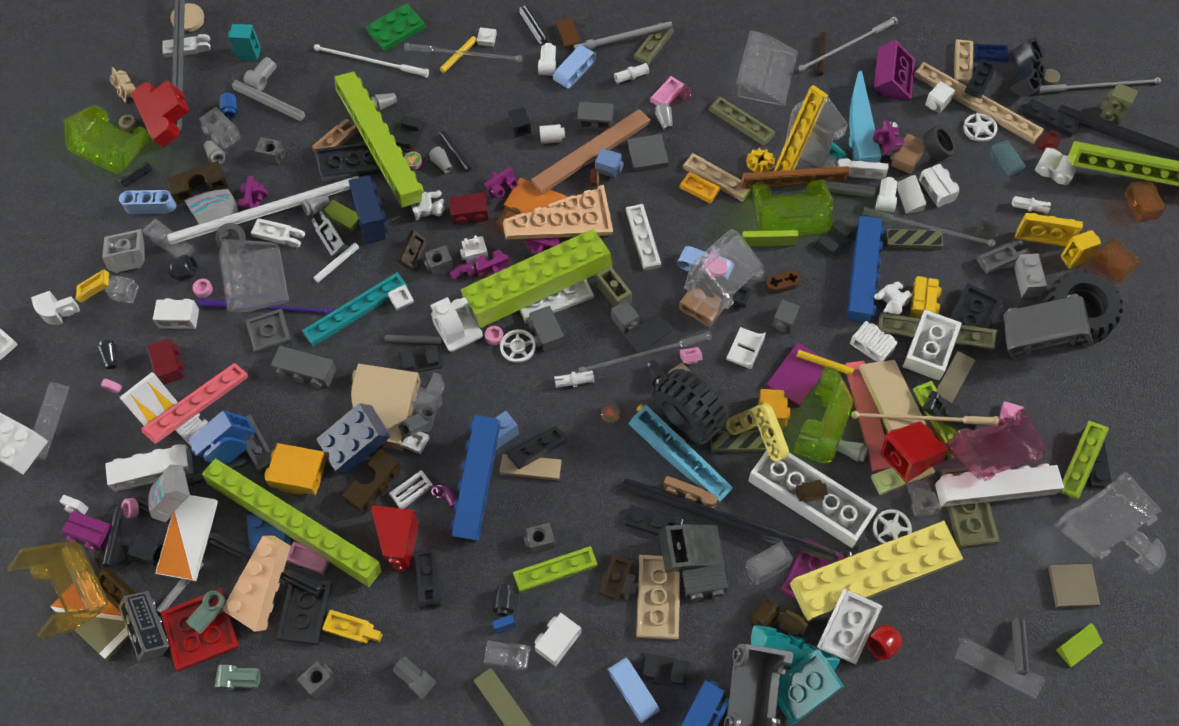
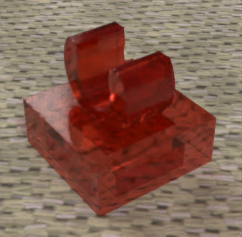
M1052 130L1050 133L1044 132L1037 149L1045 151L1046 148L1057 150L1061 137H1058V133Z

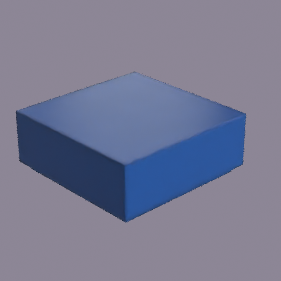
M512 615L492 622L496 634L516 628Z

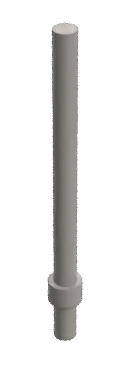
M669 21L597 40H586L585 43L574 45V50L580 45L593 50L597 46L673 28L672 22Z

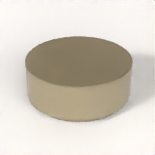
M1047 69L1042 82L1045 85H1057L1060 80V74L1054 69Z
M124 115L118 121L121 130L124 132H131L138 125L135 117L132 115Z

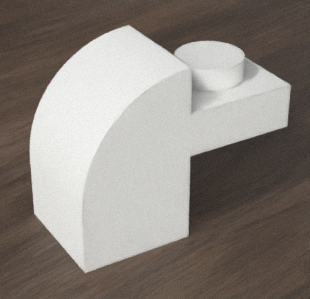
M50 291L31 297L35 311L45 322L51 325L63 324L62 317L71 316L80 311L78 304L72 297L57 301Z
M448 297L430 305L448 345L465 337L461 320Z

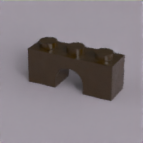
M218 161L166 178L177 205L193 197V190L198 185H208L210 191L229 187Z
M381 449L377 451L367 464L370 471L376 475L375 479L369 484H360L354 480L342 494L345 502L363 515L367 511L372 510V505L375 506L377 498L387 491L389 483L395 480L401 472L399 461Z

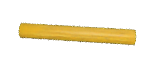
M472 36L440 67V71L445 73L477 42V38Z
M798 350L796 356L851 376L854 368L802 350Z

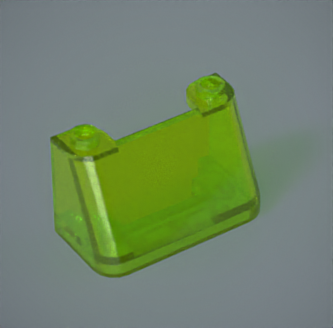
M95 104L64 119L65 143L69 151L115 174L123 172L150 139L148 130L143 127L135 128L133 134L110 124L107 112Z
M825 180L811 181L806 187V194L771 196L770 188L767 185H753V199L759 231L797 230L798 235L823 234L831 229L834 201Z
M825 366L815 392L822 399L821 406L827 407L822 422L813 419L807 420L802 426L794 449V453L821 463H829L835 457L853 406V397L840 373L835 369Z

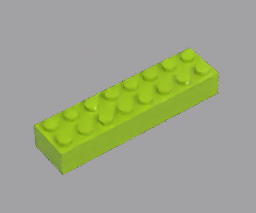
M591 229L462 288L461 293L463 298L465 297L468 301L470 312L479 328H482L596 275L609 266L612 267L611 252L596 231Z

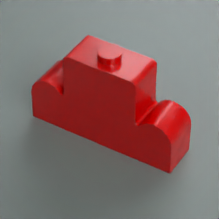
M165 81L157 88L145 82L131 92L152 140L163 148L166 147L179 135V127L174 123L189 112V108L184 100L185 95L169 81Z

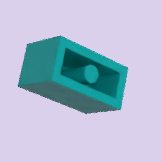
M232 24L231 31L228 32V40L231 42L233 52L238 60L258 61L261 47L253 26Z

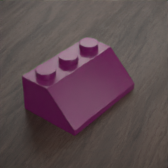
M897 40L878 47L874 88L883 97L911 100L915 59Z

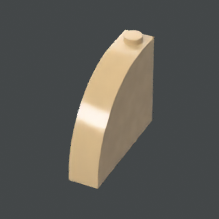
M358 364L357 369L352 374L351 397L353 408L359 403L372 405L391 436L382 445L403 451L402 443L405 437L401 435L398 425L399 422L412 416L421 382L419 374Z

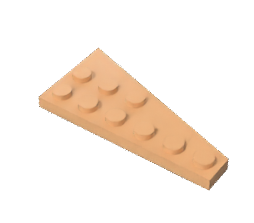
M604 185L592 191L587 190L583 194L573 195L550 203L549 206L538 207L532 212L521 213L504 219L503 222L506 239L576 237L591 229H594L598 236L612 235L613 233Z

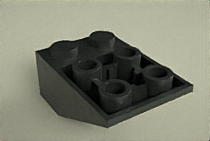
M717 525L665 526L658 532L665 573L724 564Z

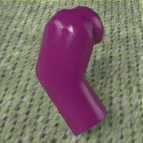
M472 263L460 264L451 270L449 275L455 280L465 272L469 276H473L477 273V270Z
M437 485L431 489V494L434 497L446 499L450 508H454L457 497L451 487Z

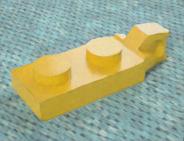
M329 610L322 627L324 632L366 644L368 640L380 643L383 636L380 631L374 630V625L368 621L334 610Z

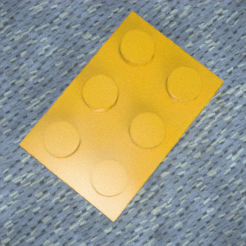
M1026 213L1015 232V239L1067 247L1069 241H1071L1070 239L1073 236L1079 235L1083 228V222L1074 219Z

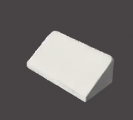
M916 175L897 182V190L906 214L924 211L926 201Z

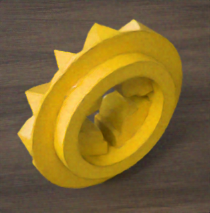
M759 148L758 150H752L748 154L746 162L747 166L754 172H769L774 167L775 158L773 153H769L767 149L761 150ZM764 157V161L758 164V159Z

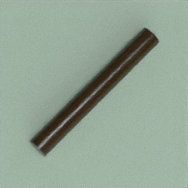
M826 32L820 33L818 58L825 55ZM825 58L818 62L817 75L819 76L824 74Z

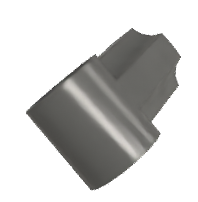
M422 406L417 414L399 422L398 428L401 435L406 438L420 431H431L436 415L434 408Z
M406 657L400 659L392 670L421 699L437 683L427 672L421 671Z

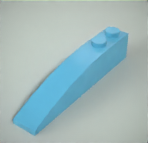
M858 71L850 105L849 145L853 148V161L876 163L880 162L881 152L879 144L875 143L872 139L875 126L862 71Z
M647 405L629 422V425L683 475L701 489L716 495L718 502L733 488Z

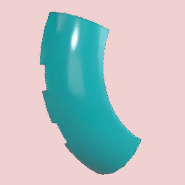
M754 625L752 629L751 645L793 652L792 664H785L791 668L815 650L821 651L834 671L840 662V659L833 654L810 644H805V639L799 636L795 637L791 634L786 636L778 633L775 628Z

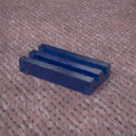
M973 44V61L985 59L989 62H1008V45Z

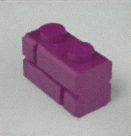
M72 511L68 522H66L62 529V534L67 537L66 541L78 545L80 542L85 544L84 547L95 552L96 549L104 551L107 546L111 525Z

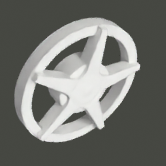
M976 113L970 115L965 120L963 129L970 139L977 142H987L996 135L997 124L990 116ZM976 118L975 123H968L969 120ZM991 124L994 128L993 133L988 129V126ZM967 127L973 128L974 133H976L975 136L968 131ZM985 133L989 135V137L986 138L977 137L978 135H983Z
M520 329L512 330L505 334L500 343L503 357L513 363H522L529 360L536 349L534 337L529 332ZM516 334V338L511 343L505 342L508 337ZM519 334H524L531 340L524 342L523 339L519 338ZM533 343L532 350L527 355L525 352L526 346ZM503 346L511 348L510 356L506 355ZM516 354H522L524 356L520 359L513 358Z
M885 510L878 514L873 522L874 536L881 544L887 543L880 538L884 535L893 537L895 540L898 539L900 531H908L907 535L912 533L909 519L897 510ZM889 513L896 514L894 519L889 521L881 517ZM899 516L906 522L907 528L900 526L898 523ZM878 519L884 524L883 532L879 535L876 528Z

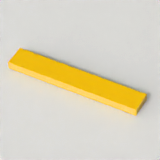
M814 85L809 88L774 171L795 170L828 97L826 93Z

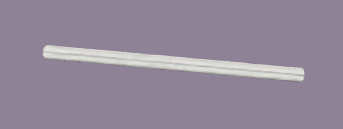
M359 176L168 234L167 238L170 244H175L217 231L219 227L226 223H243L301 205L302 202H305V199L324 195L330 196L349 190L348 180L359 178Z

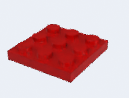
M222 588L216 590V592L220 593L225 597V593ZM204 595L161 611L174 666L178 672L240 648L232 618L226 612L218 614L201 634L188 625L186 621L201 605ZM219 598L212 602V607L218 604Z

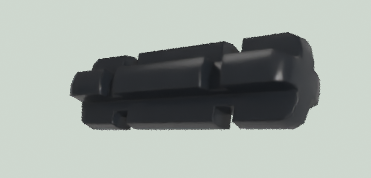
M145 162L141 165L142 167H137L127 173V176L119 178L120 184L126 187L130 182L133 183L144 176V173L152 171L151 165Z

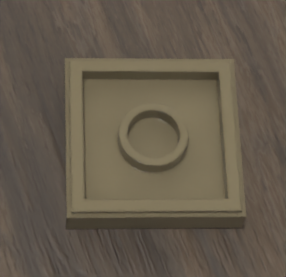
M1092 564L1050 565L1048 567L1056 608L1098 607L1100 605Z

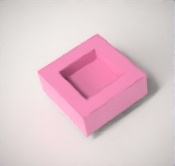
M698 347L680 350V357L683 363L695 364L703 360L702 352Z
M1004 401L1001 407L999 422L1018 427L1024 407Z

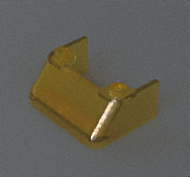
M68 541L20 548L7 567L8 571L29 568L34 578L38 580L50 579L65 612L49 617L38 632V638L70 632L101 614L108 605L107 597L83 547L77 542Z

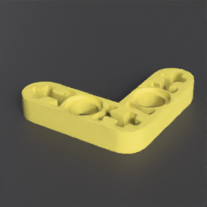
M765 403L755 406L727 420L726 427L732 435L743 433L758 426L770 458L774 461L787 458L789 454L788 446L774 410L769 404ZM748 414L752 417V424L747 420ZM740 422L741 425L736 427L735 424ZM769 427L772 428L774 432L773 437H771L768 433Z

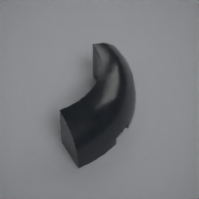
M1037 37L1029 39L1012 49L1017 64V78L1015 83L1009 88L1018 96L1026 97L1032 95L1043 85L1041 81L1045 77L1046 70L1045 66L1042 65L1041 58L1044 55Z

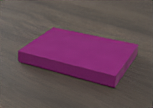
M797 343L769 380L766 387L770 390H784V397L788 398L789 402L799 408L828 367L796 357L798 350L819 356L802 344Z
M806 537V539H805L806 541H809V542L818 544V545H820V546L826 547V546H824V545H822V544H819V543H817V542H815V541H813V540H811V539H809V538H807V537ZM799 552L781 593L797 600L789 584L794 578L843 560L844 555L837 552L834 562H829Z

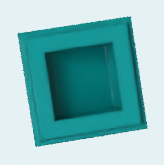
M830 142L827 153L838 162L839 159L848 158V155L834 142Z

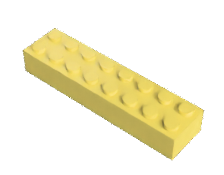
M945 521L798 576L789 584L805 620L810 622L833 613L843 589L869 599L951 567L960 562L963 557Z

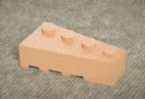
M262 536L222 610L255 632L267 630L269 623L267 620L274 606L273 599L280 585L278 582L281 572L284 571L290 545L276 536Z

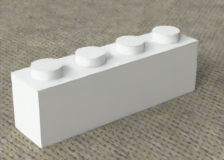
M177 444L172 446V448L164 450L156 449L147 454H135L130 458H118L112 462L105 463L107 485L114 492L154 483L170 464L182 465L185 475L194 473L191 451L186 445Z

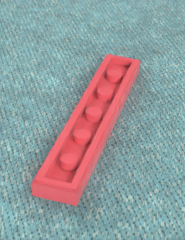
M865 361L846 363V366L854 368L852 376L847 374L856 411L858 413L879 414L878 408L859 370L860 365L865 364ZM858 417L865 446L869 447L868 457L872 472L892 468L880 455L885 438L881 419Z
M233 363L142 427V433L155 444L246 380L248 374Z

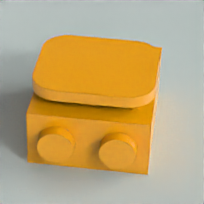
M277 443L276 449L271 453L270 467L265 471V481L270 487L278 488L281 492L316 496L327 457L322 451Z

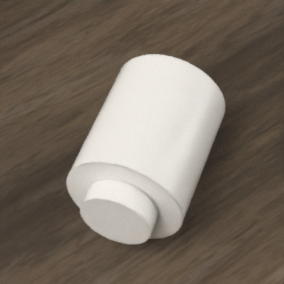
M560 124L540 126L541 144L562 142V138H565L564 128H561Z

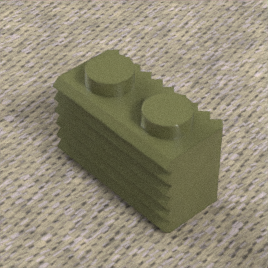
M611 266L597 273V287H599V290L611 303V306L615 307L625 300L630 304L632 303V292Z

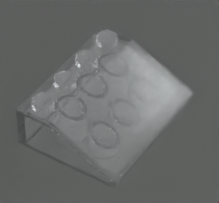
M750 30L736 81L734 96L785 106L798 51L767 33Z
M223 239L219 257L227 311L248 312L289 301L279 243Z

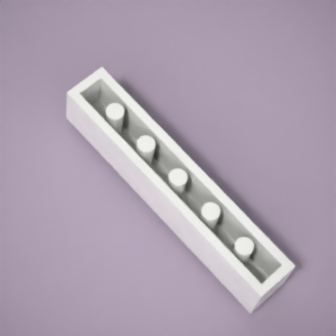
M1041 464L1034 468L1022 466L1016 470L1003 468L997 472L984 470L979 472V474L965 472L960 474V476L946 474L941 476L935 483L940 507L1055 495L1064 489L1058 465L1049 466V464Z

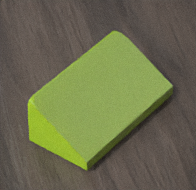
M1091 623L1056 651L1072 667L1103 642L1095 626Z

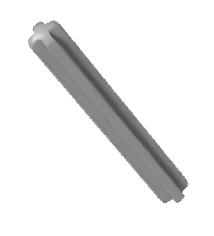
M235 80L232 83L234 90L298 121H302L305 118L303 111L241 81Z

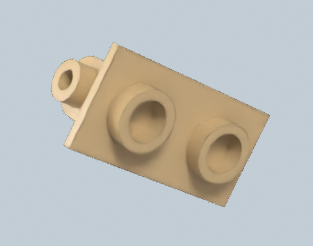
M113 67L110 82L116 87L119 97H122L124 102L127 103V98L132 97L131 92L136 88L125 71L119 70L116 72Z

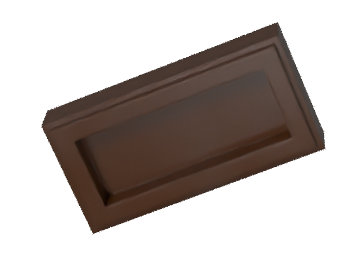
M572 17L556 21V27L565 50L574 48V45L581 44Z

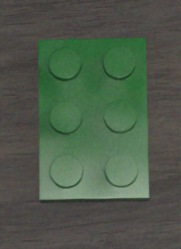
M405 4L366 26V31L385 52L426 28V25L408 4Z

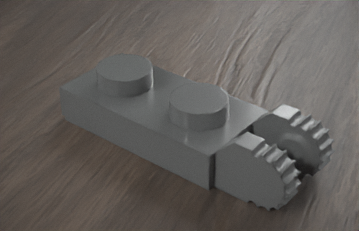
M1018 240L978 256L977 261L985 273L988 274L1016 262L1019 255L1030 254L1029 249H1024L1016 252V249H1019L1024 244L1022 240Z

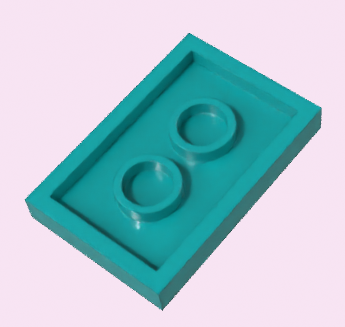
M815 650L779 678L777 703L790 724L794 725L843 689L844 685L821 651Z

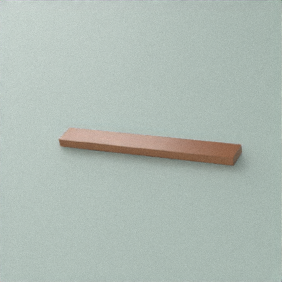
M640 109L532 178L531 183L542 194L597 159L601 148L611 150L649 125L651 119Z

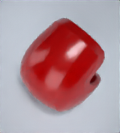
M883 624L871 631L866 641V646L875 658L888 660L900 650L902 637L893 626ZM876 651H879L883 655H878Z

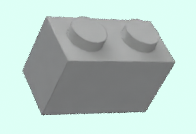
M1039 254L1019 255L1013 267L1021 298L1040 297L1047 284Z

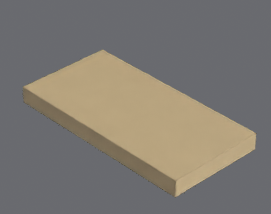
M895 360L860 365L859 370L880 414L922 416ZM882 418L888 432L918 421L926 425L924 420Z
M639 555L636 638L678 640L680 571L665 573L663 556Z

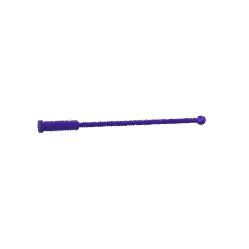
M198 299V307L229 308L231 306L276 310L282 308V310L320 312L327 315L332 312V309L329 307L326 309Z

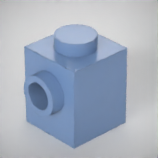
M601 148L595 161V172L599 170L600 174L616 178L617 173L622 171L624 164L621 161V154Z

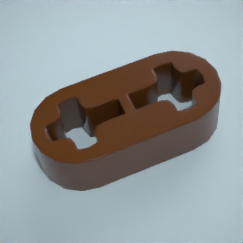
M796 271L771 275L767 278L765 287L771 294L793 290L799 286L801 277ZM771 282H774V284H777V287H774V285H771Z

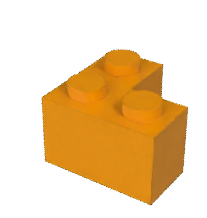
M761 389L758 405L767 403L772 406L781 431H783V428L787 427V422L790 418V407H787L788 398L784 397V390ZM769 427L770 433L774 434L772 428Z

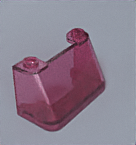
M1024 408L1015 411V415L1012 418H1003L998 423V426L990 425L975 431L968 428L962 429L945 444L948 451L978 480L983 479L984 481L992 479L997 473L1027 462H1039L1044 458L1043 454L1049 448Z

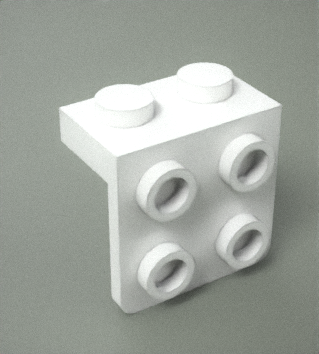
M465 297L456 299L451 303L465 331V337L448 345L434 313H431L433 323L450 352H454L483 336L481 329L470 312L469 304Z

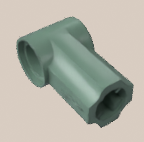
M216 591L207 592L203 597L201 605L186 621L188 625L201 634L218 614L224 612L222 609L227 601L226 597ZM219 598L218 604L212 607V602Z
M218 665L215 688L219 690L258 688L261 679L260 669Z

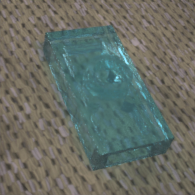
M1009 140L992 145L991 150L1008 175L1023 171L1026 168V165Z

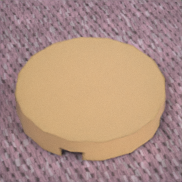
M185 4L184 31L193 32L204 23L205 16L203 10L196 4ZM173 10V11H172V14H171V16H170V18H171V23H172V25L174 26V10Z

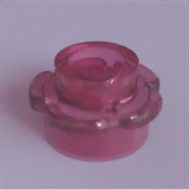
M683 85L678 98L682 99V101H685V99L689 100L692 90H690L691 86Z

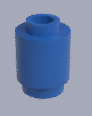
M228 92L221 94L218 97L220 114L225 119L235 118L238 112L235 95Z

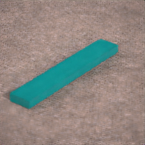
M397 272L308 326L302 332L314 347L390 300L388 292L403 285L408 289V286Z

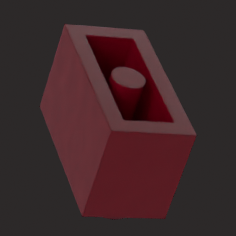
M485 192L449 197L453 225H464L472 222L480 223L489 220Z
M167 338L147 345L154 373L163 385L184 378L182 371L185 370L182 360L178 358L180 350L177 343L173 344L171 339Z

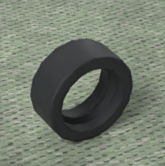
M935 126L924 133V146L929 155L936 161H943L955 153L953 138L944 127Z

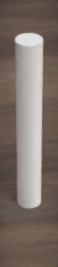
M354 242L313 277L314 280L319 283L358 250L359 246Z

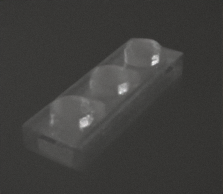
M154 219L142 230L144 235L175 258L184 254L190 256L195 251L193 246L186 241L170 244L167 235L173 233V231L157 219Z

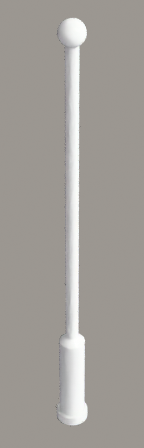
M320 45L314 46L315 51L321 50L399 68L401 71L421 75L426 78L429 75V69L404 64L397 65L323 48Z

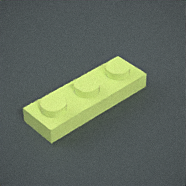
M931 467L908 483H905L893 468L873 474L871 479L879 495L932 476L935 470Z

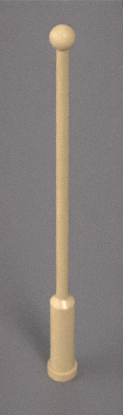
M857 411L851 413L853 419L868 417L957 421L964 424L998 426L999 423L998 416H964L963 418L868 414L858 413Z

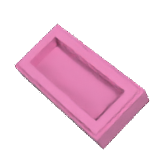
M670 76L650 98V102L657 106L663 103L669 105L684 89L685 84Z
M294 541L286 560L288 563L324 575L329 564L321 556Z

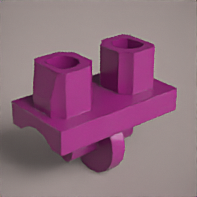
M884 120L883 128L876 129L872 134V139L875 143L882 145L885 154L890 155L892 150L900 151L904 142L903 139L897 138L899 135L898 128L892 127L889 121Z
M510 166L498 175L493 171L490 173L491 179L484 183L488 196L491 199L493 197L500 199L504 196L505 189L508 187L514 189L519 185Z
M250 176L247 178V183L241 184L240 190L245 195V198L239 199L238 206L243 210L258 207L262 199L268 197V191L264 189V185L257 183L254 177Z
M559 237L549 238V240L528 238L526 239L527 251L537 255L558 245Z
M496 250L491 254L493 259L490 261H486L484 256L476 258V270L479 279L489 277L510 267L507 254L504 255L501 250Z

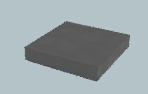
M662 134L627 139L634 171L668 166L669 162Z
M282 308L245 320L255 354L292 343Z

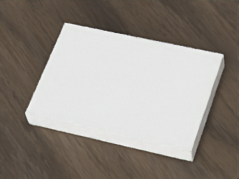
M843 589L817 647L856 664L882 609V605L847 589Z

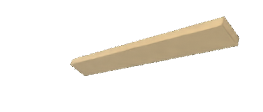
M925 62L920 65L913 77L933 88L940 81L955 90L952 99L977 113L990 116L997 124L1032 144L1036 142L1044 130L984 95L978 99L964 93L966 85Z

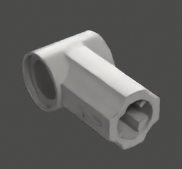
M268 57L263 58L253 71L248 70L246 72L244 83L259 91L263 90L267 84V78L277 68L276 64Z

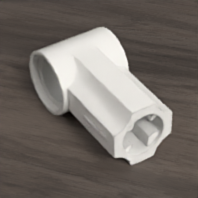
M545 43V45L541 46V59L538 62L539 76H553L556 71V46H553L551 43Z
M887 177L881 180L875 210L894 213L897 203V197H895L897 181L894 178Z

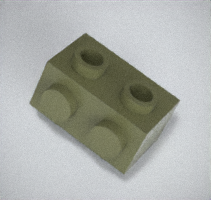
M1117 83L1115 89L1111 88L1106 96L1108 100L1104 99L1100 107L1102 112L1099 117L1120 125L1138 91Z

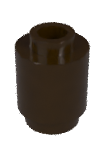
M820 479L801 482L800 485H796L799 502L824 500L825 495H828L826 483H822Z
M770 599L761 601L749 615V623L752 627L754 625L768 627L778 616L780 609Z
M786 609L785 613L781 611L776 620V623L779 624L778 629L801 638L809 622L805 621L804 617Z

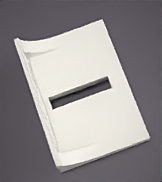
M740 327L726 360L752 369L766 333L759 334ZM738 344L741 345V346L747 347V348H749V349H752V350H754V352H752V351H750V350H747V349H745V348L739 347Z

